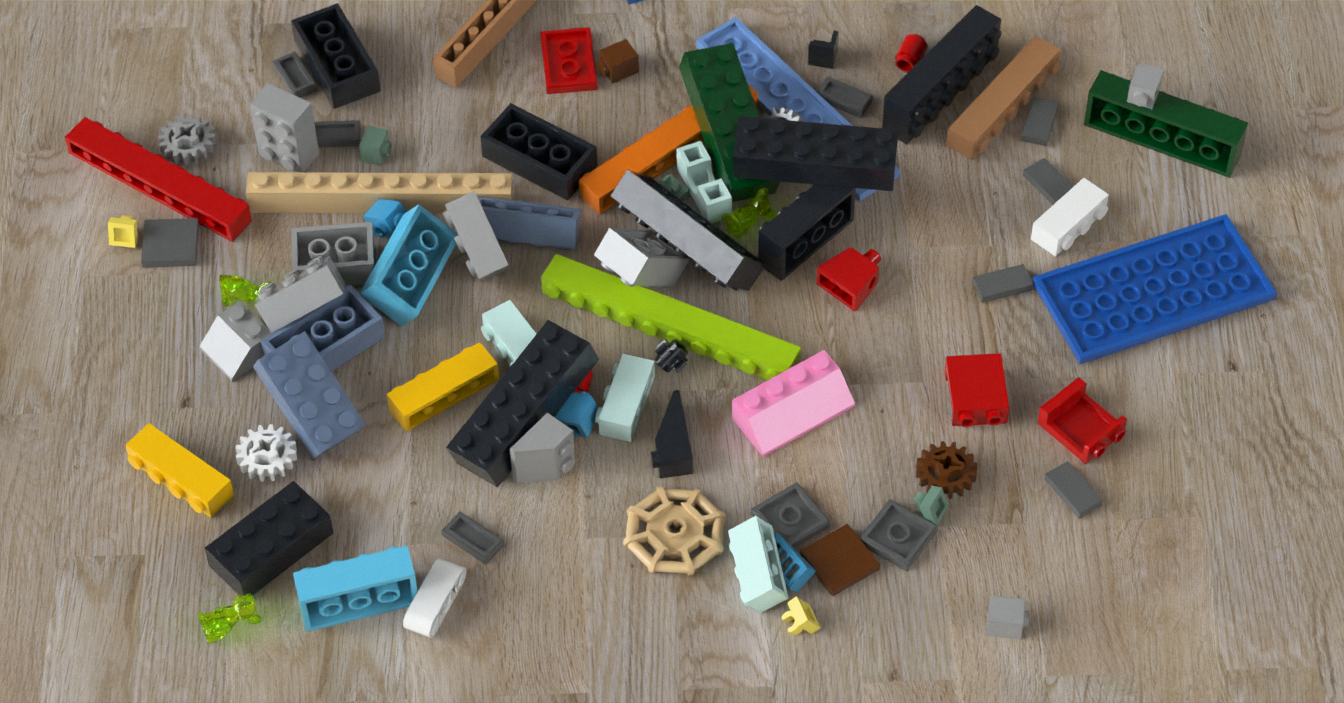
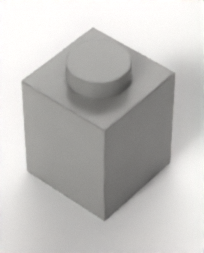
M1138 63L1130 83L1127 102L1153 109L1161 88L1164 69Z
M990 596L986 636L1021 639L1022 629H1028L1030 611H1024L1025 599Z

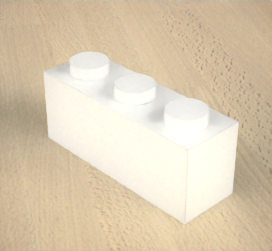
M1083 178L1033 223L1031 240L1055 257L1061 251L1068 250L1074 240L1080 234L1084 235L1095 220H1100L1105 216L1108 211L1107 202L1109 194Z

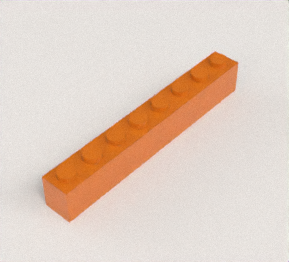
M748 84L756 109L758 110V92ZM692 105L684 108L681 113L672 119L663 122L657 129L646 133L631 146L625 147L622 152L613 158L605 160L601 166L584 174L579 179L580 197L601 215L618 203V201L611 197V194L627 169L655 179L677 164V148L698 141L705 145Z

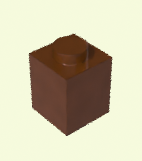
M627 39L599 50L600 61L598 62V68L603 76L606 75L612 84L639 73V56Z

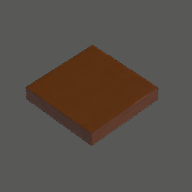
M848 524L800 550V555L816 570L814 574L831 596L840 593L880 570L879 562Z

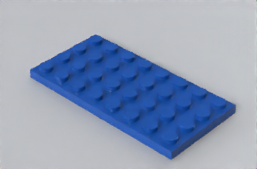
M1227 214L1033 277L1034 287L1079 364L1275 300L1277 295L1274 287Z

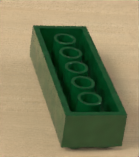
M729 43L684 52L679 69L717 179L722 178L732 197V202L774 194L779 186V181L733 178V152L739 116L760 118L734 44Z
M1100 70L1088 93L1084 126L1225 177H1231L1242 154L1248 122L1172 96L1163 91H1159L1153 109L1137 106L1127 102L1130 80Z

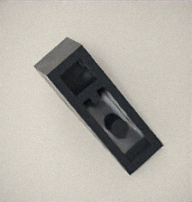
M679 390L673 391L655 438V451L650 452L652 468H658L660 479L693 474V457Z

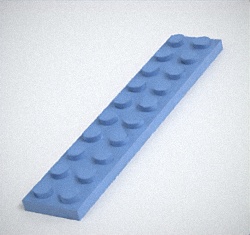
M737 17L732 18L696 40V47L698 49L729 43L734 44L747 83L758 92V106L769 116L772 115L773 108L780 111L782 107H785L789 111L793 110L798 113V116L802 117L805 122L852 126ZM895 167L894 180L900 176V169ZM856 188L855 198L860 202L877 190Z

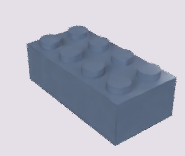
M350 284L345 287L342 295L262 339L261 344L265 356L305 331L332 372L385 338L383 318Z
M305 331L258 359L253 366L313 460L357 434L366 425Z

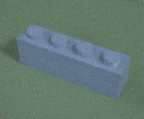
M478 196L494 234L499 240H505L508 243H530L536 247L553 246L560 250H570L576 248L581 238L582 209Z

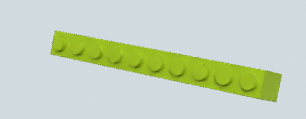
M555 254L541 276L542 293L552 299H559L570 303L576 308H583L595 313L599 317H606L619 322L622 326L642 331L648 336L666 339L669 343L673 339H677L686 349L693 351L695 354L715 359L723 365L733 366L746 374H753L768 381L801 363L800 346L639 285L630 287L624 284L619 277L559 254Z

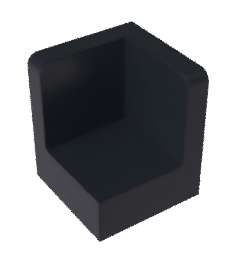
M833 31L830 42L814 39L810 41L808 65L833 69L838 52L839 31Z

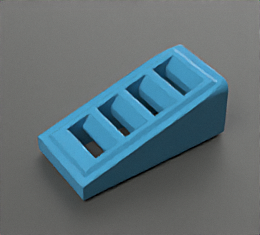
M776 533L774 535L776 545L779 543L781 546L778 549L779 557L784 551L787 552L780 561L781 567L783 568L791 558L793 559L785 570L782 569L785 584L790 590L798 592L816 570L779 533ZM798 565L800 568L790 577L789 574Z

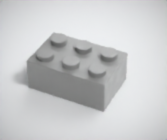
M267 83L249 104L258 153L265 160L276 162L287 170L305 172L319 155L312 105L302 98Z
M475 191L445 204L447 211L443 212L448 226L451 229L456 228L458 236L454 237L460 252H467L470 260L465 263L473 278L478 276L479 280L483 281L509 269L510 266Z
M372 222L291 228L292 271L298 269L301 272L308 267L307 263L319 256H322L323 259L330 256L346 283L345 286L350 284L352 286L365 285L376 265Z
M609 228L594 256L602 261L601 265L605 269L621 276L620 280L630 287L635 285L643 287L656 286L662 288V286L674 287L689 262L688 258L675 252L673 246L657 238L652 230Z
M319 256L308 262V267L303 271L299 272L298 269H295L286 274L281 283L275 285L274 282H271L260 289L261 293L258 294L255 307L271 333L344 293L346 283L330 256L324 259L322 256Z

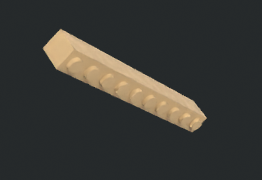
M248 172L246 197L250 213H366L379 198L401 202L406 212L419 204L430 213H443L447 211L445 204L475 191L477 196L513 200L514 195L512 173Z

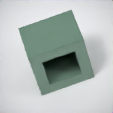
M372 126L367 127L359 144L362 162L382 166L385 157H389L392 150V142L389 141L388 130Z

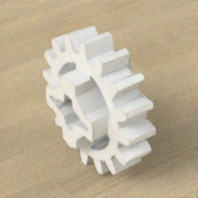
M270 424L267 430L258 425L257 432L249 429L248 438L240 437L241 445H236L237 464L240 465L241 472H248L250 479L258 475L260 482H263L267 476L270 477L271 481H275L276 474L284 477L285 468L293 469L292 461H297L296 442L293 441L291 433H284L283 427L275 431L273 424Z

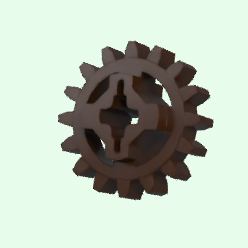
M941 441L938 448L934 444H930V451L922 450L921 458H917L916 478H920V487L927 486V493L931 486L942 487L944 494H947L949 499H952L953 493H957L962 497L964 489L970 491L972 489V482H976L977 463L973 462V453L966 455L965 446L957 449L956 442H953L950 447H947L945 442Z

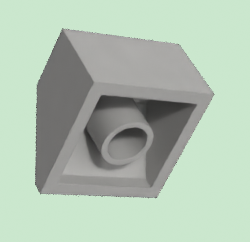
M238 301L216 317L199 347L234 382L253 369L257 360L264 356L261 340L272 333L241 301Z
M546 413L510 448L513 481L516 483L557 480L563 473H568L575 464L573 430L549 413Z

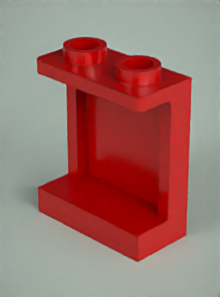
M1001 353L946 356L944 373L945 381H948L952 426L970 427L987 424L995 426L1007 423L1009 402Z
M1078 377L1040 407L1037 423L1084 464H1087L1093 458H1100L1107 447L1113 442L1118 443L1123 439L1126 434L1127 418L1122 415L1116 420L1085 394L1087 383Z

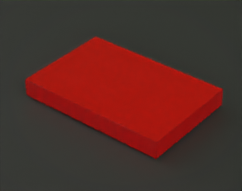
M591 28L540 31L547 94L598 90Z

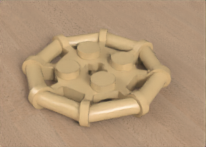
M659 486L656 487V491L635 506H629L626 511L628 521L626 538L623 540L624 547L630 550L648 568L650 573H685L691 576L694 575V571L716 555L720 556L724 551V523L727 520L725 512L719 511L702 494V490L698 488L684 490L668 489ZM668 500H681L687 502H681V505H674V502H670ZM658 502L661 503V505L655 508L653 511H647L651 507L656 505ZM694 505H698L707 515L702 516L694 508ZM640 520L647 522L646 532L638 533ZM713 525L712 539L704 536V526ZM673 526L676 528L680 526L682 528L679 533H671L669 527ZM648 542L656 550L654 556L641 544ZM699 546L706 548L693 559H690L689 553ZM664 556H667L670 559H677L679 557H682L683 562L661 560Z

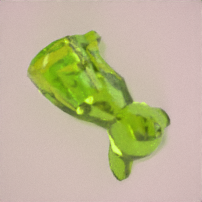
M761 188L756 196L748 202V205L739 207L730 214L724 213L721 216L722 220L726 222V230L729 234L736 238H741L756 223L758 216L766 219H773L777 216V213L770 208L767 188Z
M219 275L222 303L226 307L232 301L239 300L248 303L257 300L258 294L261 293L260 289L271 282L255 286L241 276Z
M252 594L245 596L237 595L232 605L221 606L210 613H202L201 611L197 613L209 645L226 636L239 619L251 624L261 622V617L255 613L256 607Z

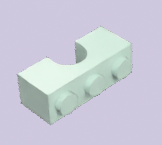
M698 141L677 148V170L686 187L690 190V194L701 215L712 224L731 218L732 197L722 178L715 180L711 168V158L702 142Z

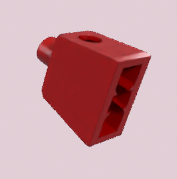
M847 248L817 268L816 284L855 312L878 283L879 267L877 264L881 261V257L874 249H870L862 255L854 248Z

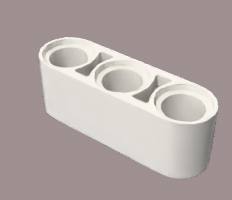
M438 558L410 604L404 617L403 627L432 638L464 583L466 568Z

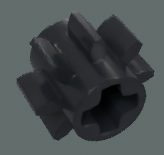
M664 339L656 347L655 352L658 355L655 357V361L664 371L669 373L674 368L678 373L687 364L688 359L685 356L688 354V350L677 339H673L670 343Z

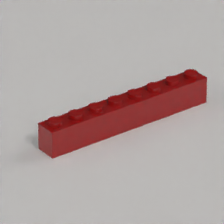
M84 117L65 136L69 154L187 218H198L200 225L231 242L252 222L249 205L243 199L231 196L221 187H215L207 183L202 177L194 176L180 165H174L166 161L161 155L151 153L139 143H133L125 139L120 133L110 131L98 121L94 122Z

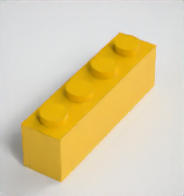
M480 342L471 347H466L454 357L441 361L429 371L420 373L411 381L393 388L391 392L386 394L389 411L404 430L408 432L498 381V363Z
M150 423L125 445L128 453L127 459L135 469H142L147 472L155 483L164 484L176 498L180 499L182 497L188 501L190 506L198 513L203 512L212 518L234 496L230 479Z

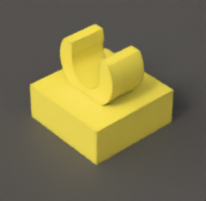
M133 216L110 217L108 221L109 245L136 247L138 244L137 220H134Z
M797 596L787 602L791 611L785 612L782 615V619L787 623L795 619L794 625L787 629L789 633L798 635L804 629L813 634L821 628L808 603Z

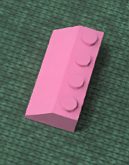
M823 350L733 399L732 419L764 457L855 407V402L840 368Z

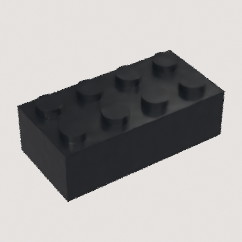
M338 3L291 20L294 41L333 109L381 92L378 70Z
M512 103L505 108L480 136L482 157L567 201L579 189V179L587 172H591L598 167L597 146Z
M813 185L806 192H801L788 207H783L770 222H765L758 231V258L766 264L764 269L780 281L784 280L853 222L856 188Z
M292 481L204 549L209 567L238 595L245 596L242 599L246 601L334 533L330 514L296 482Z

